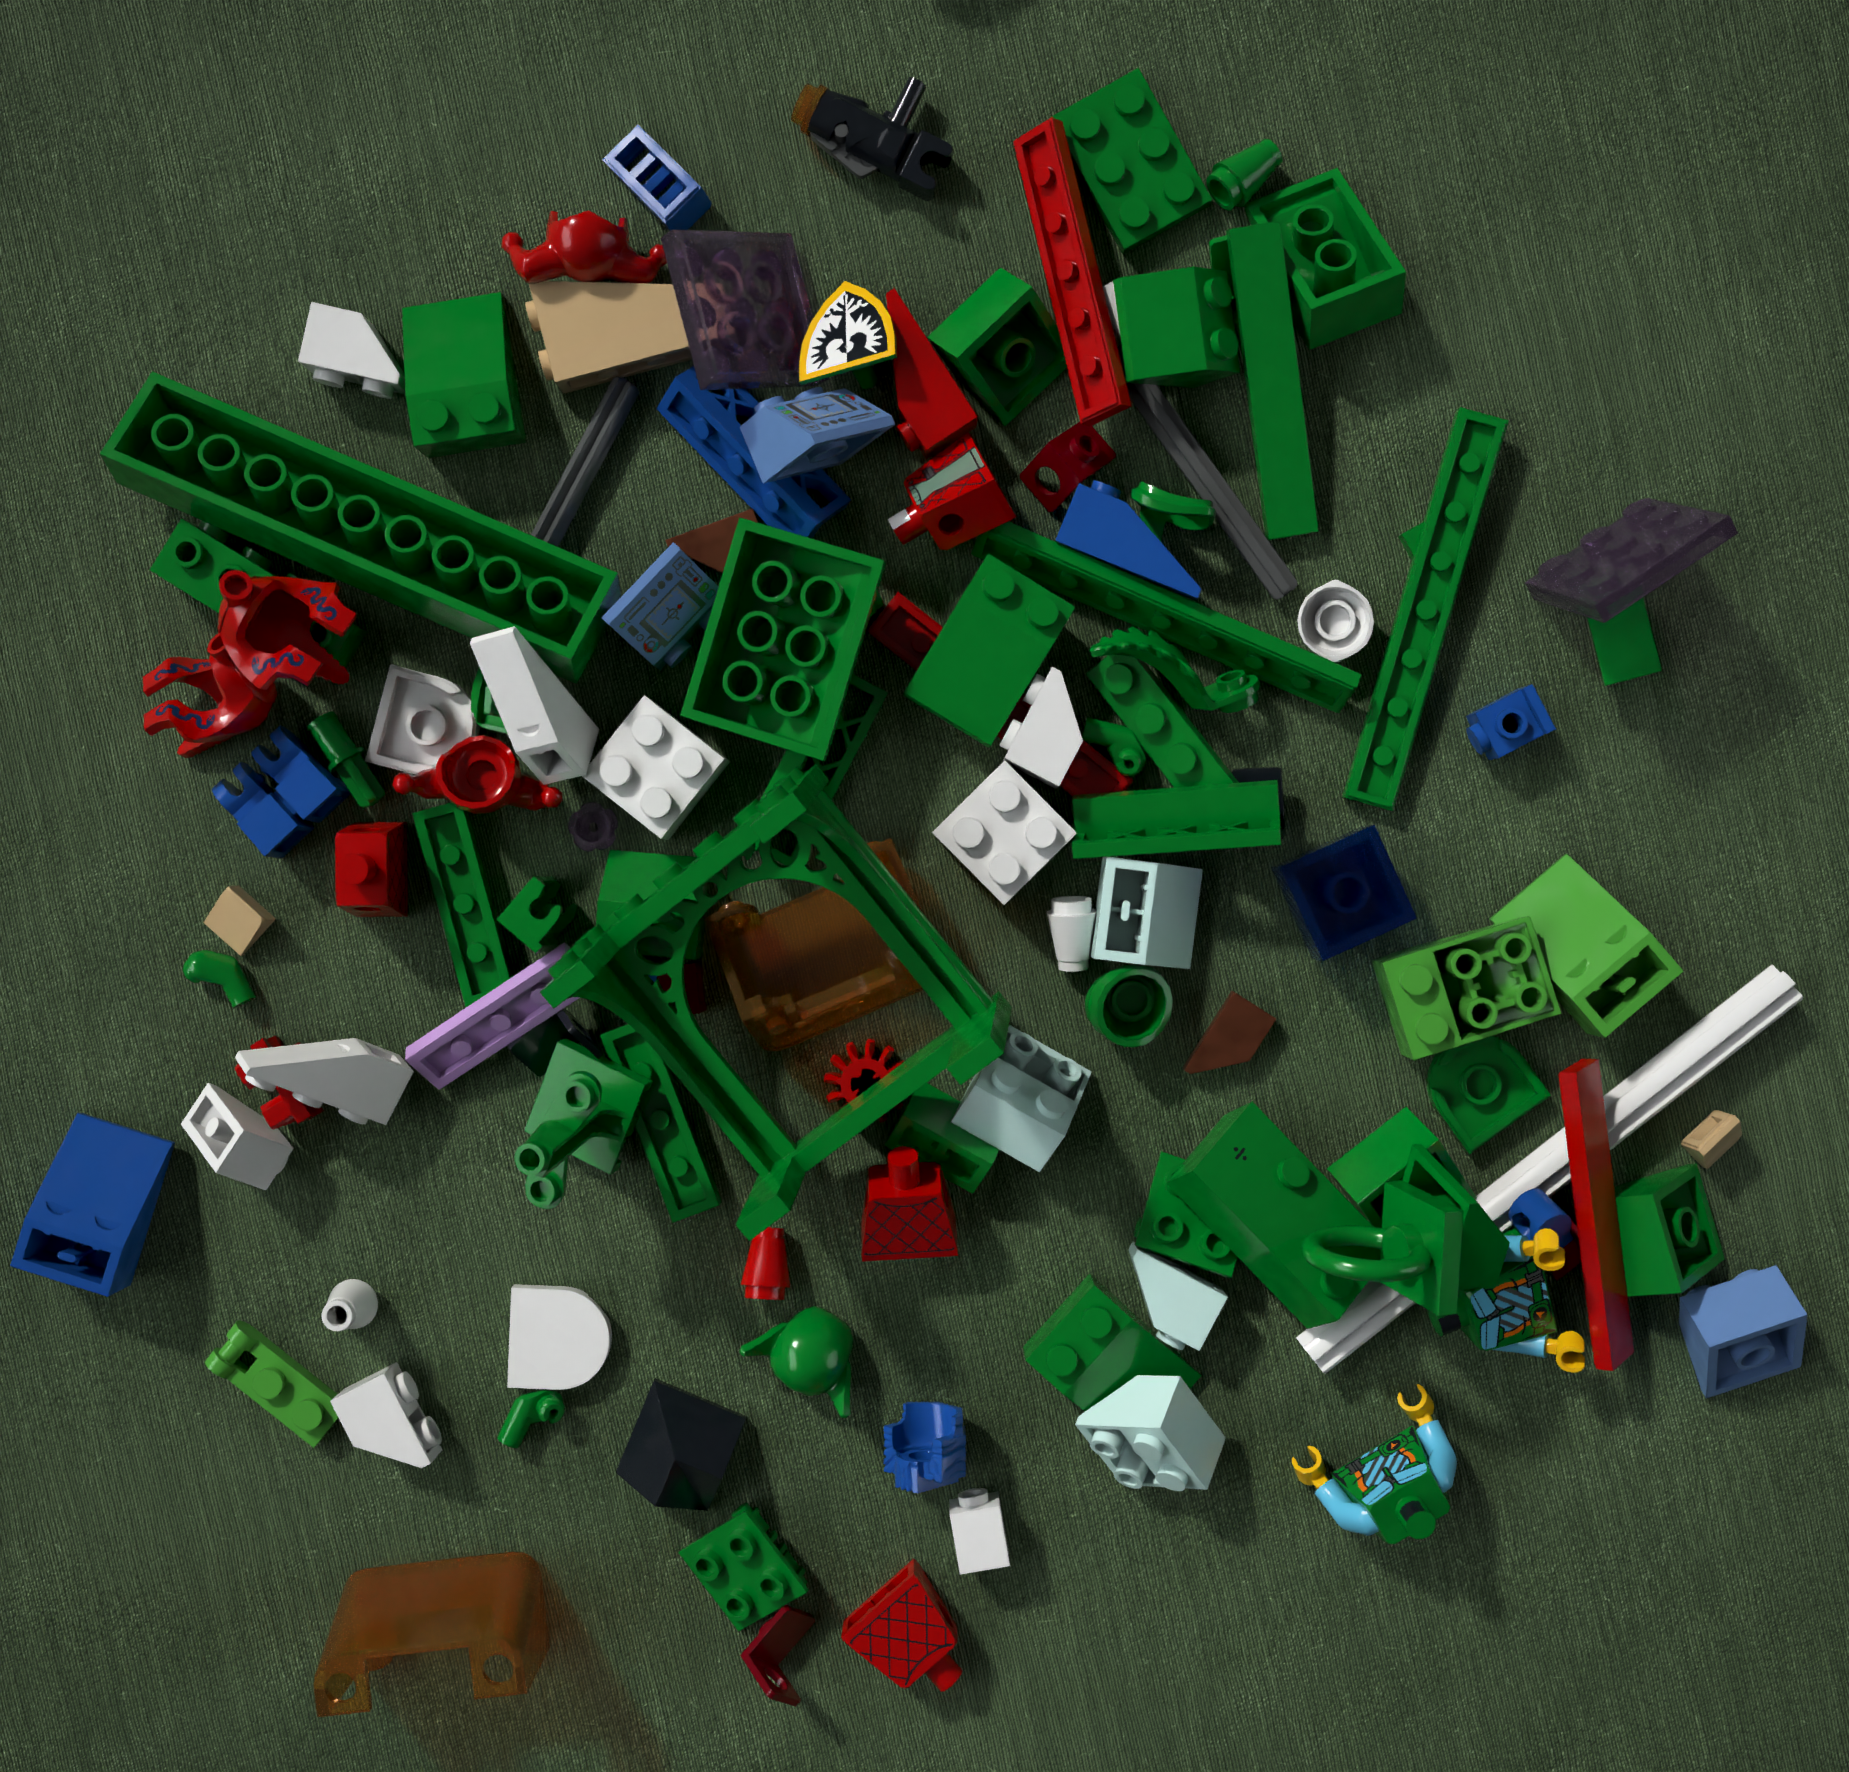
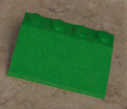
M739 517L680 716L826 761L886 561Z

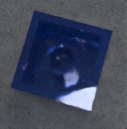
M1375 825L1358 827L1271 867L1312 959L1325 961L1417 919Z

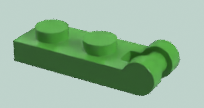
M241 1320L236 1321L227 1332V1342L222 1348H215L205 1360V1365L215 1375L229 1380L311 1447L315 1448L339 1419L330 1402L337 1393L253 1326ZM244 1351L250 1352L257 1358L250 1368L239 1360Z

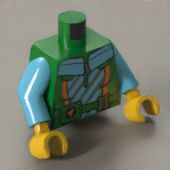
M1515 1228L1507 1231L1503 1235L1510 1244L1497 1285L1458 1290L1457 1314L1437 1316L1428 1310L1432 1326L1441 1337L1461 1329L1479 1350L1514 1352L1547 1358L1548 1354L1556 1355L1557 1365L1564 1371L1571 1373L1580 1372L1585 1367V1356L1581 1354L1584 1352L1585 1342L1579 1333L1566 1331L1561 1333L1557 1340L1551 1339L1550 1335L1556 1332L1557 1328L1544 1270L1555 1271L1561 1269L1565 1264V1249L1559 1247V1236L1552 1229L1544 1228L1535 1233L1533 1240H1529L1527 1236L1521 1235Z
M1416 1384L1422 1394V1399L1418 1405L1409 1406L1401 1392L1397 1396L1401 1408L1411 1420L1417 1421L1419 1428L1415 1429L1412 1425L1331 1473L1333 1479L1329 1480L1326 1477V1468L1322 1456L1315 1447L1307 1446L1309 1454L1315 1462V1465L1311 1468L1300 1467L1296 1459L1292 1457V1465L1299 1481L1305 1485H1314L1317 1488L1314 1494L1342 1529L1367 1536L1376 1534L1387 1545H1392L1408 1536L1414 1539L1429 1537L1436 1528V1520L1447 1514L1451 1509L1446 1491L1453 1486L1457 1458L1439 1420L1433 1421L1431 1415L1434 1412V1402L1420 1384Z

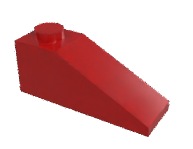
M895 288L886 293L887 312L893 320L897 344V358L893 359L898 412L902 423L897 425L896 429L908 449L913 452L919 448L927 460L975 429L978 416Z

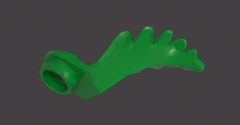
M1135 627L1128 628L1129 633L1117 629L1112 632V638L1102 637L1099 643L1093 645L1089 650L1092 658L1107 655H1125L1137 658L1153 666L1174 685L1192 709L1213 711L1219 708L1221 712L1232 713L1249 708L1259 699L1257 690L1260 687L1258 677L1254 674H1246L1244 670L1240 669L1226 672L1216 679V683L1204 687L1199 676L1190 667L1181 651L1173 643H1166L1153 630L1148 631V636H1146Z

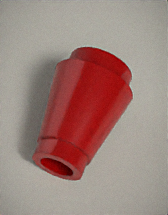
M768 1227L752 1239L740 1285H745L744 1298L785 1300V1288H790L784 1228Z

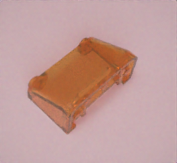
M892 839L867 843L923 912ZM824 887L762 914L754 905L745 904L742 901H733L721 906L716 913L704 918L741 1020L760 1047L765 1051H779L792 1047L923 990L866 918L847 900Z

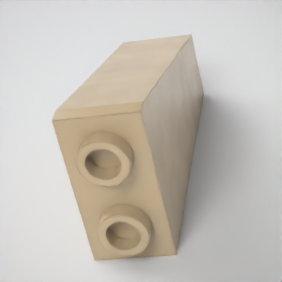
M543 281L529 284L533 300L525 302L526 311L533 331L542 332L546 347L545 350L538 351L541 367L546 380H554L563 393L612 381L616 376L624 378L737 348L726 303L719 285Z

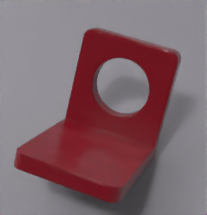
M1078 422L1048 442L1022 471L1020 479L1049 512H1053L1071 495L1079 483L1081 484L1112 462L1116 457V453L1093 426L1083 425ZM1041 467H1049L1058 475L1060 480L1058 492H1050L1041 484L1039 479Z
M784 1605L772 1619L763 1624L758 1635L740 1656L768 1698L796 1707L800 1703L801 1698L778 1665L812 1627L815 1619L812 1614L789 1605ZM767 1675H768L769 1677H771V1678L779 1685V1687H777V1686L767 1677Z

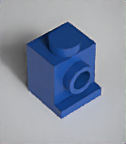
M1533 684L1518 688L1465 716L1470 724L1466 732L1472 746L1480 755L1485 753L1488 760L1498 759L1556 729ZM1507 714L1511 716L1516 726V730L1513 733L1505 731L1502 725L1503 718Z

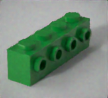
M182 518L150 568L151 572L219 613L220 603L223 600L219 589V581L226 572L240 570L250 577L278 576L269 570L273 561L247 545L241 553L226 542L231 535L226 531L204 521H201L198 526ZM290 572L286 576L292 578H299ZM313 621L310 627V633L314 641L318 642L320 647L325 648L328 654H332L333 659L338 660L340 665L345 668L368 631L354 622L343 637L328 630L316 621Z

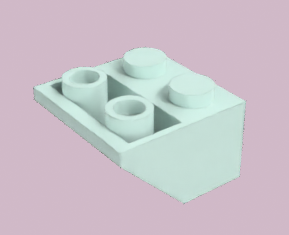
M1102 857L1095 909L1097 912L1090 957L1140 965L1190 969L1203 869L1116 857Z
M1009 1025L1004 1054L975 1074L951 1122L1040 1172L1064 1139L1092 1071Z
M1137 1375L1078 1416L1075 1426L1090 1443L1091 1449L1101 1457L1113 1472L1114 1478L1122 1485L1133 1489H1139L1142 1486L1165 1487L1173 1491H1183L1185 1488L1207 1490L1226 1439L1181 1376Z

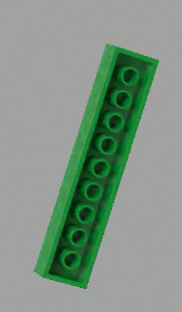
M153 371L100 452V456L117 484L467 637L474 638L515 626L555 675L577 684L608 625L602 619V616L621 598L618 573Z

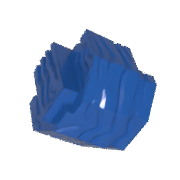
M941 1402L904 1403L903 1418L899 1422L884 1426V1447L886 1448L883 1451V1455L886 1456L883 1463L885 1464L884 1472L895 1475L896 1488L901 1487V1490L912 1491L917 1494L959 1482V1478L966 1476V1431L963 1425L962 1408Z

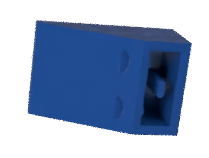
M81 1112L77 1113L25 1216L10 1266L106 1297L130 1286L175 1142Z

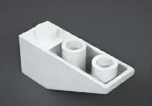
M515 626L472 638L470 642L471 648L515 753L543 785L586 775L599 728Z
M357 1038L238 1051L235 1059L246 1074L245 1079L252 1085L266 1091H274L276 1086L292 1091V1096L308 1106L321 1108L322 1104L325 1103L339 1108L338 1112L343 1117L364 1125L368 1119L384 1125L387 1124L414 1072L399 1054Z

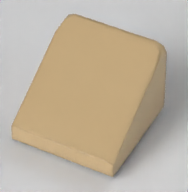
M237 885L228 886L223 891L205 919L204 924L240 956H243L276 918Z
M1713 1110L1682 1140L1681 1145L1703 1168L1708 1169L1742 1136L1741 1121L1735 1115Z

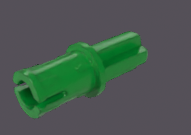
M335 712L325 713L313 720L306 727L307 730L313 735L331 763L328 766L331 773L337 772L359 807L365 809L382 800L386 795L385 789L363 757L365 754L364 748L356 747L337 719Z

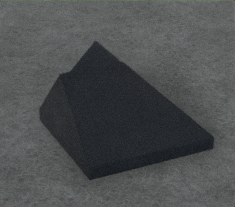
M655 1378L616 1473L655 1507L708 1511L747 1416Z

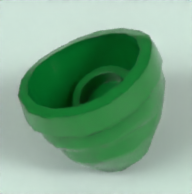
M1125 965L1103 974L1093 983L1086 995L1085 1012L1094 1029L1108 1041L1123 1047H1139L1150 1043L1163 1031L1171 1017L1173 998L1168 982L1159 971L1146 965Z

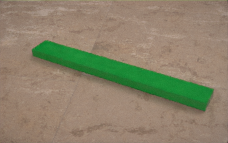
M1462 407L1456 410L1423 521L1424 524L1415 555L1412 558L1342 798L1388 811L1394 810L1509 420Z
M1009 521L977 536L971 553L977 558L984 560L989 553L1037 584L1146 631L1153 630L1164 639L1236 670H1244L1246 674H1254L1261 681L1335 713H1340L1358 687L1362 675Z

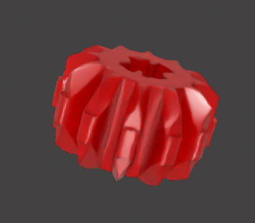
M873 1038L867 1039L865 1054L860 1055L854 1041L848 1042L846 1050L851 1059L850 1062L836 1053L830 1059L831 1063L843 1071V1073L827 1072L824 1075V1082L841 1085L840 1088L832 1090L827 1094L828 1102L833 1103L845 1098L847 1102L842 1106L843 1108L862 1093L859 1091L861 1084L854 1086L853 1078L860 1077L863 1069L873 1070V1079L878 1076L882 1079L902 1064L904 1060L897 1061L888 1066L886 1062L892 1056L894 1047L887 1045L880 1057L873 1055L876 1045ZM903 1101L893 1108L899 1110L903 1106ZM887 1113L881 1116L878 1120L880 1122L886 1121L888 1117Z

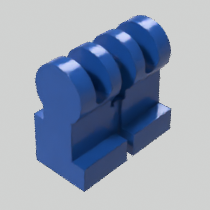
M279 725L269 735L281 752L279 759L262 745H258L251 751L253 758L260 765L261 771L267 776H271L279 784L275 787L276 791L272 792L262 774L256 772L246 763L240 762L233 768V773L244 787L243 792L225 779H221L212 788V792L220 804L238 821L237 825L263 856L282 859L314 829L308 821L320 823L351 793L339 778H335L312 755L311 751L298 737L285 727Z

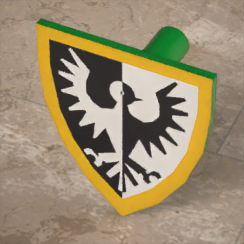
M844 281L823 303L812 319L802 342L799 360V382L801 385L852 371L861 388L869 389L876 385L878 376L872 365L897 358L893 320L878 298L868 290Z

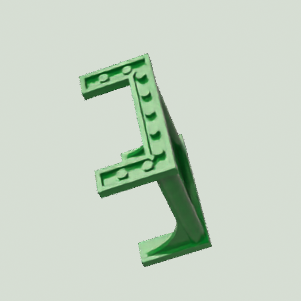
M816 764L805 773L798 766L773 785L774 788L764 795V799L761 801L755 799L732 818L738 826L724 837L717 830L709 835L692 850L698 858L684 869L678 862L671 865L652 881L658 888L645 900L636 893L613 912L619 920L604 931L597 924L574 943L575 945L561 956L558 962L547 970L553 979L540 991L553 1009L566 999L580 997L594 1001L622 1018L651 1045L759 1174L736 1222L738 1229L749 1241L791 1211L805 1173L943 1070L947 1068L956 1081L962 1085L1004 1054L1012 1006L1000 991L992 997L987 993L823 790L829 779ZM782 829L793 832L799 847L796 860L790 865L785 866L779 864L774 859L771 845L773 837ZM760 839L759 853L762 864L755 869H748L744 866L742 858L743 856H745L746 860L751 858L755 851V842ZM812 844L820 852L815 858L821 860L827 866L824 869L812 870L806 864L812 853ZM726 865L727 878L725 877V875L719 872ZM835 874H838L844 882L834 878ZM768 879H795L810 882L833 891L847 900L866 918L953 1025L796 1143H794L701 1030L689 1006L684 983V963L687 947L693 931L702 916L712 905L728 893L747 884ZM705 883H715L718 887V893L715 895L708 894L704 888ZM693 892L696 900L685 899V897ZM672 912L681 914L684 919L683 926L678 930H672L663 924L654 923L656 920L659 922H669L675 917V914ZM650 936L662 938L672 946L673 955L666 961L655 962L648 960L638 951V941ZM667 973L672 980L670 989L664 991L661 987L660 979L658 978L653 982L648 975L660 976Z

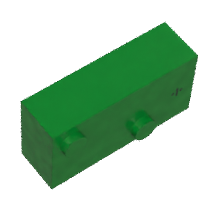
M1253 1101L1225 1114L1166 1182L1307 1329L1338 1321L1369 1282L1325 1273L1305 1260L1302 1255L1301 1246L1303 1240L1310 1233L1332 1226L1372 1225ZM1345 1246L1327 1249L1344 1256L1380 1260V1249Z

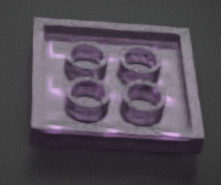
M671 230L661 237L700 390L818 386L829 380L828 377L801 385L799 382V360L802 342L813 319L791 233Z
M1650 498L1641 499L1626 507L1622 512L1623 517L1608 527L1594 529L1583 536L1580 540L1581 545L1568 554L1559 555L1544 562L1538 568L1539 573L1526 581L1525 585L1534 600L1605 623L1738 534V531L1730 515Z

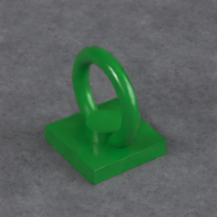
M1403 1180L1384 1182L1382 1228L1359 1225L1326 1227L1310 1233L1302 1242L1301 1251L1305 1260L1325 1273L1352 1280L1381 1282L1437 1316L1457 1314L1464 1211ZM1345 1246L1380 1249V1260L1344 1256L1327 1249Z

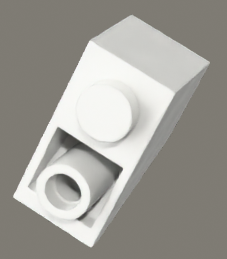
M311 302L298 362L313 373L312 379L314 381L338 388H343L344 381L363 385V392L386 399H392L393 392L405 394L404 372L375 326L362 313Z
M1052 667L1046 678L1036 674L1023 699L1024 702L1032 705L1023 723L1015 719L1012 720L999 746L1008 750L1003 762L1006 761L1009 765L1057 789L1078 752L1083 739L1062 672Z
M397 1362L348 1386L330 1401L354 1447L419 1468L431 1464L442 1451L440 1446L442 1437L436 1422L430 1416L425 1417L416 1400L419 1397L415 1381L408 1372L401 1371Z

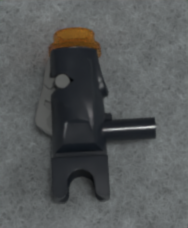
M913 77L908 78L892 112L886 110L883 115L869 109L868 103L864 100L831 91L822 84L817 88L807 83L799 95L791 117V122L800 126L802 134L809 136L814 143L858 179H863L878 171L898 181L899 188L925 201L933 200L936 182L933 177L924 173L921 168L928 163L946 168L950 165L954 154V149L948 142L924 130H921L919 134L907 128L926 89V85Z

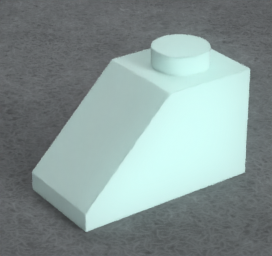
M1133 1241L1128 1251L1149 1318L1154 1328L1158 1329L1156 1337L1178 1350H1183L1187 1344L1200 1351L1228 1298L1220 1286L1155 1252L1135 1246Z

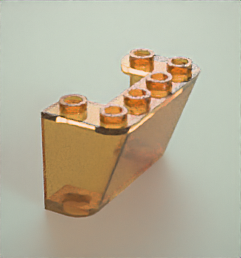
M513 1551L364 1568L354 1572L348 1577L344 1585L314 1675L317 1717L370 1712L372 1709V1699L368 1672L384 1668L396 1655L466 1647L469 1649L474 1700L527 1694L550 1648L542 1576L538 1563L532 1556L524 1552ZM493 1655H502L508 1658L513 1666V1676L504 1682L491 1680L486 1675L484 1669L485 1660ZM354 1680L356 1685L355 1695L352 1698L341 1700V1697Z

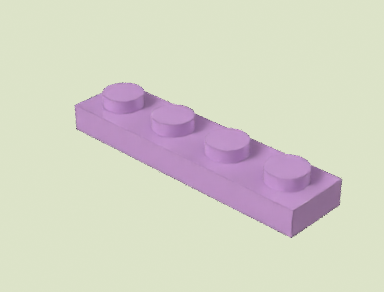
M564 942L406 1047L405 1061L440 1090L579 999L580 997L566 999L553 1009L540 993L553 979L547 970L558 962L570 947Z

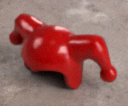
M589 210L559 221L558 212L551 211L547 223L546 241L532 250L523 248L524 240L516 232L506 233L502 237L501 242L502 248L510 255L517 274L529 284L562 276H568L578 282H600L605 279H611L622 283L649 284L656 277L660 267L666 265L671 259L669 249L660 244H656L650 249L649 257L647 258L637 254L629 246V230L626 218H619L617 226Z
M486 735L468 737L455 744L445 754H442L438 759L436 767L422 770L414 776L401 772L394 777L392 784L397 793L406 795L413 792L425 799H448L459 809L475 814L491 813L506 805L532 811L546 807L557 808L563 801L562 792L555 786L548 787L547 784L543 785L539 779L521 772L520 763L513 750L501 740Z

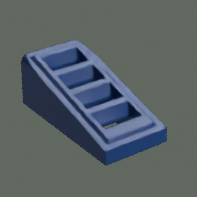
M639 125L602 159L611 171L676 238L681 237L712 205L702 187ZM646 148L649 153L628 172L625 168ZM661 164L662 167L642 186L640 182ZM675 179L676 182L656 200L655 197Z

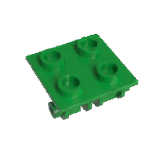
M1161 1151L1143 1216L1138 1218L1133 1236L1137 1237L1135 1246L1231 1279L1237 1256L1166 1183L1185 1159Z
M747 1502L733 1511L731 1514L732 1519L678 1552L738 1632L802 1596L809 1590L806 1586L808 1581L803 1576L806 1572L804 1567L799 1566L791 1554L786 1551L787 1545L784 1542L775 1546L773 1542L777 1539L778 1533L773 1530L766 1534L765 1532L769 1526L759 1514L760 1510L757 1506L751 1508Z

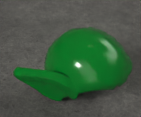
M809 1307L795 1314L789 1321L778 1324L760 1337L741 1346L739 1352L743 1357H769L774 1375L790 1390L806 1396H817L827 1393L841 1418L846 1419L851 1414V1365L849 1356L852 1350L853 1337L847 1323L822 1307Z

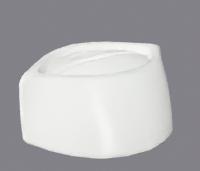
M1332 580L1314 589L1305 597L1299 610L1297 622L1303 643L1314 654L1337 663L1357 653L1368 643L1373 630L1374 618L1368 600L1358 590L1339 580Z

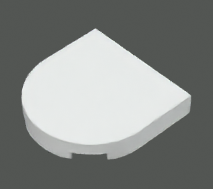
M390 664L365 761L411 774H418L422 770L436 767L440 756L449 751L455 744L468 737L479 736L480 726L475 721L474 713L471 712L470 696L460 686L449 680Z
M514 1284L511 1287L507 1388L565 1390L580 1386L589 1381L600 1370L610 1352L612 1329L606 1313L587 1293L577 1288Z

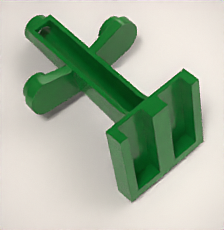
M567 1038L558 1041L524 1129L531 1136L524 1144L518 1147L514 1156L516 1167L520 1172L527 1175L525 1191L528 1200L541 1209H552L559 1205L566 1192L567 1165L570 1155L610 1175L618 1171L622 1162L618 1159L626 1138L633 1134L639 1116L635 1115L643 1093L650 1090L653 1081L603 1056L597 1059L588 1049Z

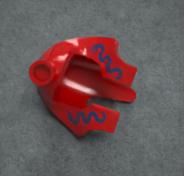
M231 570L223 574L219 581V589L223 600L220 603L218 633H220L223 644L237 668L252 684L264 690H268L278 677L295 679L306 686L310 684L315 676L322 677L326 681H332L334 684L343 685L349 681V673L346 668L341 666L338 660L333 659V655L328 654L325 648L320 647L319 643L314 641L310 633L311 624L313 621H316L328 630L343 637L355 621L357 614L345 607L336 596L341 587L333 582H320L292 577H250L240 570Z
M220 633L216 634L207 646V652L210 654L209 659L170 657L153 671L143 676V692L147 697L173 682H181L202 689L216 701L218 708L198 711L189 708L179 700H167L144 714V730L150 736L163 729L176 728L184 739L177 753L184 758H192L196 754H201L202 751H207L209 748L215 747L216 744H221L233 736L256 728L267 718L272 704L275 703L277 698L275 681L268 690L257 688L243 675L229 656Z

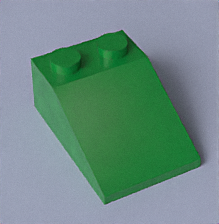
M1338 168L1286 187L1245 205V212L1251 225L1274 221L1281 222L1293 325L1309 350L1402 314L1406 270Z
M497 292L402 308L405 396L413 446L427 458L527 443L503 294Z
M988 553L904 691L903 696L990 748L1074 611L1075 606Z
M1090 1273L1023 1346L1025 1361L1065 1397L1084 1411L1093 1407L1137 1375L1181 1376L1189 1388L1202 1376L1170 1345L1156 1337V1333Z

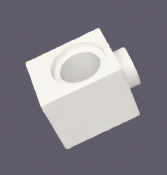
M973 1488L960 1492L956 1499H950L949 1513L960 1575L1010 1566L998 1491L988 1493L985 1488Z

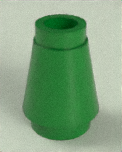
M1263 139L1259 143L1216 163L1212 168V173L1206 179L1208 191L1214 201L1225 210H1232L1234 207H1244L1276 168L1282 164L1283 158L1279 148L1270 139Z

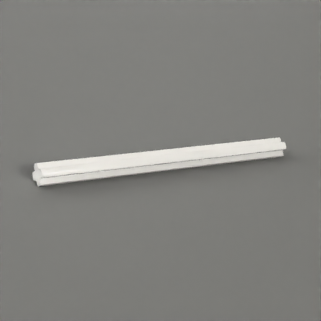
M1770 965L1605 1094L1603 1097L1610 1150L1802 1001V994L1794 987L1796 983L1784 971L1780 973L1774 965ZM1565 1127L1476 1196L1475 1200L1503 1234L1513 1227L1508 1214L1513 1202L1521 1194L1537 1188L1543 1190L1549 1197H1552L1571 1182ZM1369 1281L1338 1321L1306 1329L1296 1339L1321 1371L1326 1374L1413 1306L1415 1302L1381 1282Z

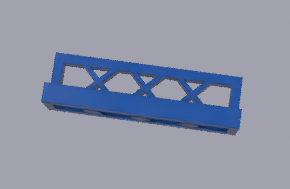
M713 355L676 376L656 409L731 488L753 508L754 512L768 526L812 539L821 525L846 508L851 499L823 469L762 483L741 432V424L736 420V415L750 419L756 414L754 407L758 402ZM708 375L722 390L723 396L710 393L699 380ZM806 487L818 490L829 504L821 509L806 493Z

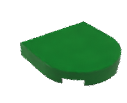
M1489 1036L1436 1053L1427 1074V1091L1433 1108L1463 1150L1468 1154L1473 1153L1551 1096L1522 1054L1512 1044L1496 1036Z

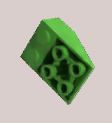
M1564 854L1489 918L1491 923L1495 925L1525 916L1531 917L1556 998L1586 1034L1606 1038L1683 972L1681 967L1652 933L1568 854Z
M1530 916L1419 944L1371 960L1401 1055L1412 1060L1561 1014Z

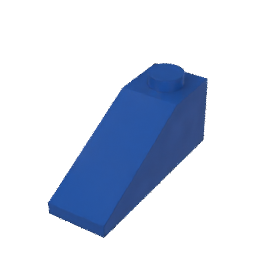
M1093 480L1091 487L1078 484L1055 541L1198 602L1201 594L1200 586L1127 502L1119 499L1120 490Z

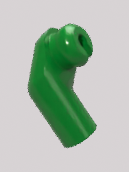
M1090 717L1086 718L1082 739L1087 743L1105 747L1113 764L1122 775H1137L1143 769L1146 757L1133 731L1126 726Z
M200 950L192 953L183 965L184 976L190 982L199 983L204 981L221 985L233 1008L256 998L239 962L233 956L210 950Z
M542 1389L518 1396L502 1425L497 1439L508 1447L519 1448L531 1424L547 1420L551 1424L557 1423L564 1416L565 1412L562 1396L550 1389Z

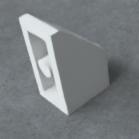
M207 1083L181 1123L215 1173L263 1190H267L275 1176L283 1170L288 1156L294 1149L278 1128L274 1130L270 1128L263 1116L211 1083Z

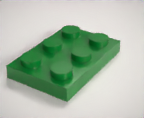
M1139 67L1051 116L1063 122L1073 167L1122 255L1211 205L1212 198Z

